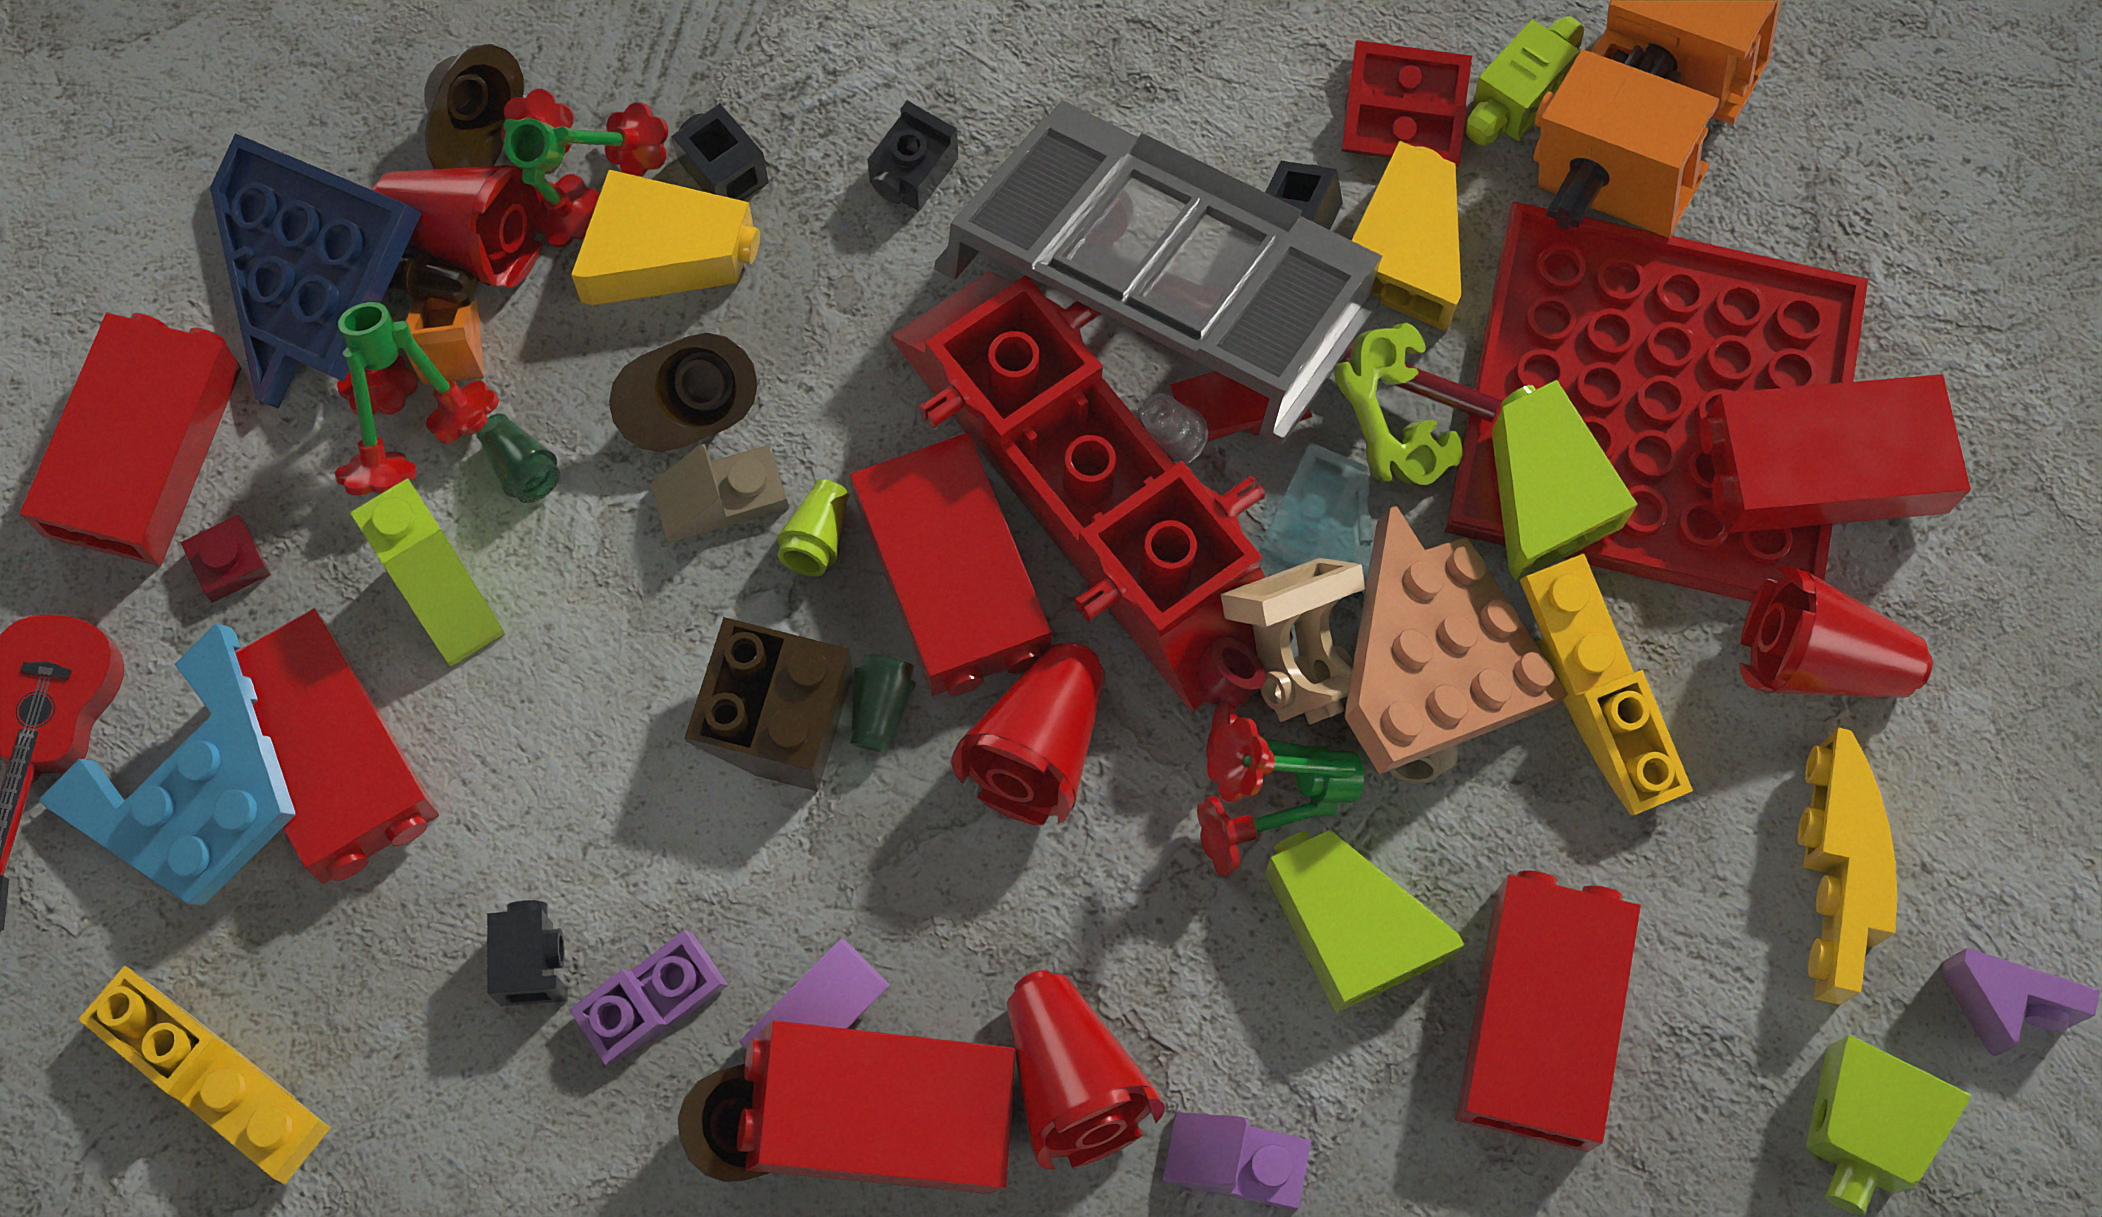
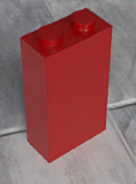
M106 312L19 514L42 537L161 567L242 369L227 347L226 341L216 333L202 328H191L189 333L168 328L160 320L141 313H134L131 318Z
M1943 374L1721 393L1706 417H1703L1701 421V445L1705 454H1712L1716 473L1712 481V499L1717 512L1724 513L1728 533L1949 514L1971 491Z
M964 433L851 473L850 477L855 502L931 695L934 696L945 691L950 696L961 695L979 687L984 682L983 677L1007 669L1010 674L1027 671L1051 646L1052 632L970 433Z
M315 608L235 652L243 676L249 677L252 680L258 698L253 704V708L262 735L271 737L296 813L283 829L303 865L323 884L331 879L333 881L345 880L363 870L369 863L368 857L390 844L392 846L407 844L426 831L427 823L438 817L439 813L332 629Z
M1523 870L1519 871L1517 876L1508 874L1496 889L1455 1121L1584 1152H1590L1603 1144L1640 915V904L1623 901L1622 893L1608 887L1591 885L1584 886L1582 891L1558 886L1557 879L1554 876L1543 872Z
M773 1020L760 1030L759 1038L750 1039L746 1052L745 1079L755 1081L752 1109L744 1108L742 1110L738 1127L737 1147L738 1151L747 1152L746 1171L990 1194L1007 1188L1016 1048Z

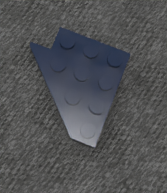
M235 133L213 179L210 191L255 399L279 409L300 362L344 382L349 372L343 356V351L347 347L338 328V320L344 312L358 304L381 302L422 212L403 202Z

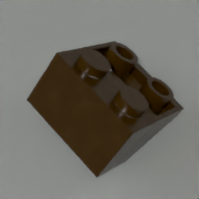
M723 617L686 731V742L755 776L818 792L854 674L849 648Z

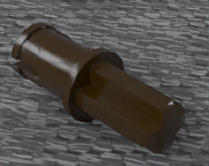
M419 252L414 255L403 253L388 287L404 290L409 298L418 301H424L433 297L456 304H469L476 298L475 288L478 284V279L475 275L460 268L439 263L432 254L426 252Z

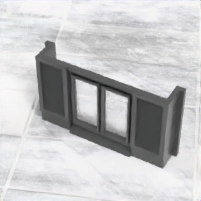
M1061 100L1047 117L1044 116L951 222L948 247L936 259L934 270L956 280L979 252L986 254L1268 397L1269 402L1259 435L1282 446L1334 372L1335 364L1341 362L1355 339L1378 309L1381 299L1370 293L1382 255L1302 217V210L1142 132L1137 137Z

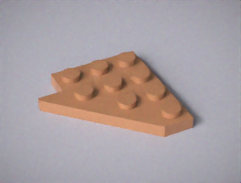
M1397 506L1390 508L1377 521L1344 718L1379 774L1550 709L1569 695L1554 673L1551 664L1534 642L1520 620L1517 611L1507 600L1468 537L1425 550Z

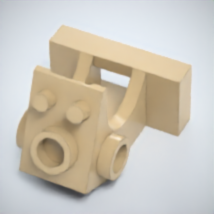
M1317 558L1221 594L1225 619L1253 625L1257 655L1266 673L1265 683L1260 688L1265 702L1275 710L1280 722L1305 713L1310 725L1345 711L1341 698L1348 696L1353 662L1344 648L1333 645L1329 630V616L1333 606L1341 598L1365 589L1362 564ZM1293 624L1299 656L1293 657L1290 646V631Z

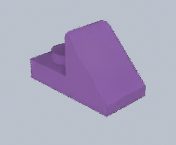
M1965 948L1943 961L1941 976L1985 1048L1993 1056H1997L2017 1046L2024 1014H2026L2025 1021L2028 1024L2050 1031H2065L2067 1028L2096 1015L2100 993L2098 989L1969 948Z
M1176 1112L1162 1181L1297 1211L1300 1205L1311 1140L1248 1126L1249 1118Z

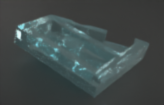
M1309 442L1260 546L1259 553L1261 556L1287 569L1317 558L1362 564L1365 589L1349 596L1364 602L1371 561V544L1373 541L1371 516L1368 514L1367 503L1369 496L1367 466Z

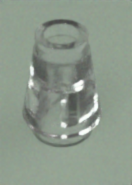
M1154 394L1144 401L1140 410V417L1144 428L1176 465L1181 460L1184 463H1188L1197 458L1203 451L1208 438V427L1204 417L1197 410L1173 399L1167 394Z

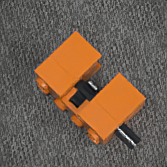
M1611 0L1609 2L1607 28L1603 35L1596 41L1591 52L1584 49L1580 51L1557 92L1548 91L1545 94L1535 117V126L1541 128V135L1533 155V160L1539 163L1538 188L1555 194L1546 211V215L1557 220V227L1568 230L1570 226L1579 228L1588 210L1592 208L1671 238L1709 169V163L1700 160L1703 141L1708 134V128L1705 126L1711 118L1731 125L1735 124L1771 59L1781 0Z

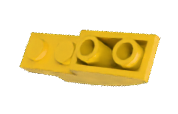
M1585 554L1519 579L1544 638L1537 641V645L1569 694L1563 701L1595 762L1628 813L1636 815L1692 792L1693 789L1643 670L1633 672Z
M1838 727L1819 746H1813L1806 764L1805 780L1806 783L1813 784L1811 807H1806L1801 815L1797 840L1799 845L1806 846L1803 868L1829 873V875L1822 877L1816 895V912L1824 915L1821 939L1817 938L1814 941L1808 960V975L1810 978L1816 979L1814 1000L1841 1005L1861 993L1866 946L1875 947L1896 932L1897 880L1891 830L1880 790L1868 760L1851 730Z
M125 965L78 1019L159 1088L183 1103L268 1175L284 1185L331 1129L329 1125L296 1100L294 1095Z

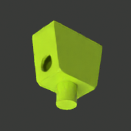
M1850 1034L1829 1045L1824 1056L1806 1141L1807 1150L1837 1166L1825 1194L1826 1200L1845 1211L1864 1215L1876 1186L1892 1193H1898L1915 1187L1968 1105L1971 1094Z

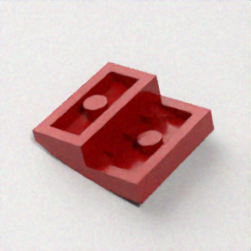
M1356 40L1349 79L1341 152L1392 158L1399 141H1402L1414 147L1420 146L1432 149L1443 159L1455 163V166L1458 168L1460 166L1468 110L1466 100L1473 56Z

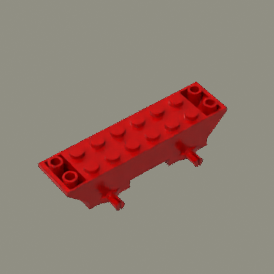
M988 271L891 335V341L935 394L934 397L918 406L920 413L925 421L928 420V424L932 428H936L938 424L953 416L965 433H970L974 444L1091 587L1085 593L1073 599L1080 613L1083 612V617L1088 622H1091L1094 617L1108 608L1188 709L1194 713L1208 703L1199 692V686L1202 684V681L1198 675L1197 661L1216 639L1221 637L1236 639L1247 645L1257 655L1253 625L1225 619L1221 594L1265 578L1260 567L1263 557L1242 533L1237 518L1238 515L1265 498L1264 490L1260 484L1255 486L1256 479L1249 475L1244 481L1220 496L1217 492L1202 485L1182 460L1176 465L1103 379V365L1083 342L1080 329L1102 313L1078 301H1075L1065 309L1062 308L1059 304L1046 298L1027 275L1015 282L992 271ZM1290 631V642H1292L1293 635Z

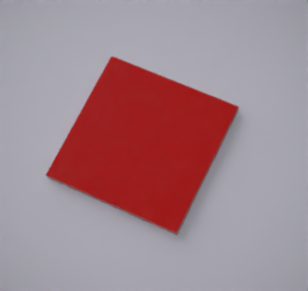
M1513 201L1508 214L1473 389L1502 400V404L1510 394L1524 386L1533 385L1537 390L1557 380L1638 504L1622 529L1562 559L1568 560L1585 554L1588 564L1591 566L1749 602L1753 601L1758 589L1767 578L1779 581L1784 576L1778 569L1785 565L1804 569L1825 581L1833 524L1735 533L1727 532L1724 513L1717 512L1713 503L1712 481L1716 473L1712 454H1705L1700 439V425L1703 417H1706L1721 393L1854 382L1868 279L1671 236V238H1667L1652 231L1584 217L1579 228L1570 226L1568 230L1557 227L1556 219L1546 215L1547 208ZM1500 404L1493 423L1468 414L1462 441V459L1460 465L1457 466L1444 532L1506 546L1492 440V430L1502 409Z

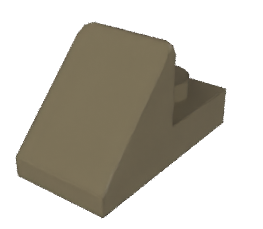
M702 444L695 447L651 483L668 543L789 509L770 445L710 461L706 446Z

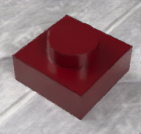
M240 514L180 542L204 594L212 603L271 575L247 523Z

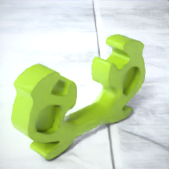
M1409 323L1396 324L1392 329H1375L1361 333L1355 339L1352 347L1351 364L1349 362L1335 364L1334 375L1339 389L1354 408L1366 440L1367 464L1373 478L1378 482H1389L1392 480V471L1396 477L1406 484L1428 485L1438 479L1448 467L1460 465L1462 445L1459 435L1455 431L1441 432L1438 442H1436L1432 438L1431 432L1436 428L1437 421L1421 420L1403 428V442L1400 443L1389 433L1376 398L1379 378L1386 385H1394L1410 381L1418 374L1417 368H1407L1405 366V351L1409 354L1423 353L1426 347L1419 331Z

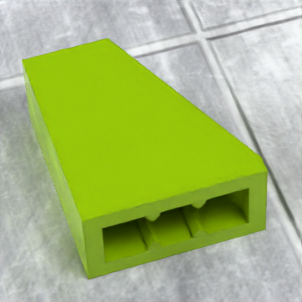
M1557 380L1537 390L1533 385H1527L1510 394L1502 402L1501 412L1492 430L1508 567L1515 582L1622 529L1638 505Z
M408 478L350 512L379 560L450 667L506 634Z
M1308 830L1301 831L1274 846L1273 849L1276 855L1270 858L1265 875L1336 1014L1454 959L1463 948L1464 943L1453 928L1331 830L1313 838Z

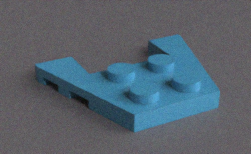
M216 623L175 663V666L210 711L211 715L125 801L98 763L85 759H78L39 798L47 809L185 903L204 905L296 815L271 737L262 735L253 708V704L258 698L251 678L244 677L235 653L236 650L241 648L237 635L231 627Z

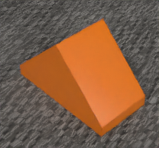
M477 293L474 301L469 304H456L433 297L424 301L413 300L406 322L409 325L414 340L446 380L453 381L483 378L484 368ZM408 356L422 385L431 384Z

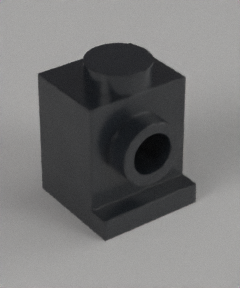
M906 100L900 108V117L867 159L869 180L876 192L884 199L895 204L903 202L920 211L958 160L957 128Z
M721 103L706 113L691 116L681 125L679 131L671 136L677 160L704 192L743 201L769 183L763 152Z
M1281 160L1265 193L1302 210V217L1328 230L1331 229L1343 204L1337 169L1314 164L1308 165Z
M537 900L515 901L507 904V912L487 913V994L500 1006L568 1001V988L554 975V969H563L565 946L563 932L561 928L553 929V923L548 918V904Z

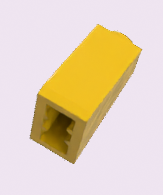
M1399 141L1351 241L1382 255L1370 293L1381 299L1380 304L1447 332L1461 298L1455 163L1443 159L1432 149L1420 146L1414 147Z
M609 170L571 276L581 303L592 306L738 284L744 263L752 264L756 258L760 243V229L753 225L749 202Z

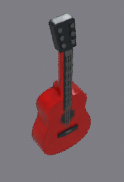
M64 615L28 616L9 625L0 635V759L8 764L0 789V932L4 930L9 888V879L4 876L31 783H35L41 773H64L78 759H85L89 748L92 727L115 698L124 677V660L117 645L96 626Z

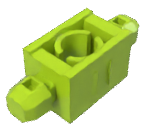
M1571 16L1557 19L1548 28H1545L1533 19L1528 22L1478 77L1472 112L1468 117L1465 131L1468 138L1480 146L1493 143L1504 132L1518 142L1535 124V117L1545 94L1548 91L1557 92L1572 67L1574 60L1579 55V47L1581 46L1585 30L1582 23Z

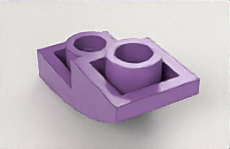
M683 930L634 969H621L570 1008L569 1011L603 1063L611 1065L685 1018L726 988L728 984L694 933Z
M842 938L739 1042L747 1050L750 1039L759 1038L760 1030L773 1020L848 1029L890 984Z

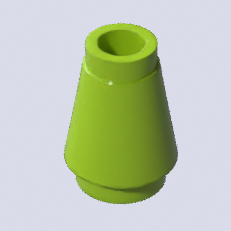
M826 479L815 481L812 490L808 492L778 535L777 542L780 548L777 555L787 568L806 576H820L825 573L827 567L835 564L847 507L846 503L849 499V493L842 485Z

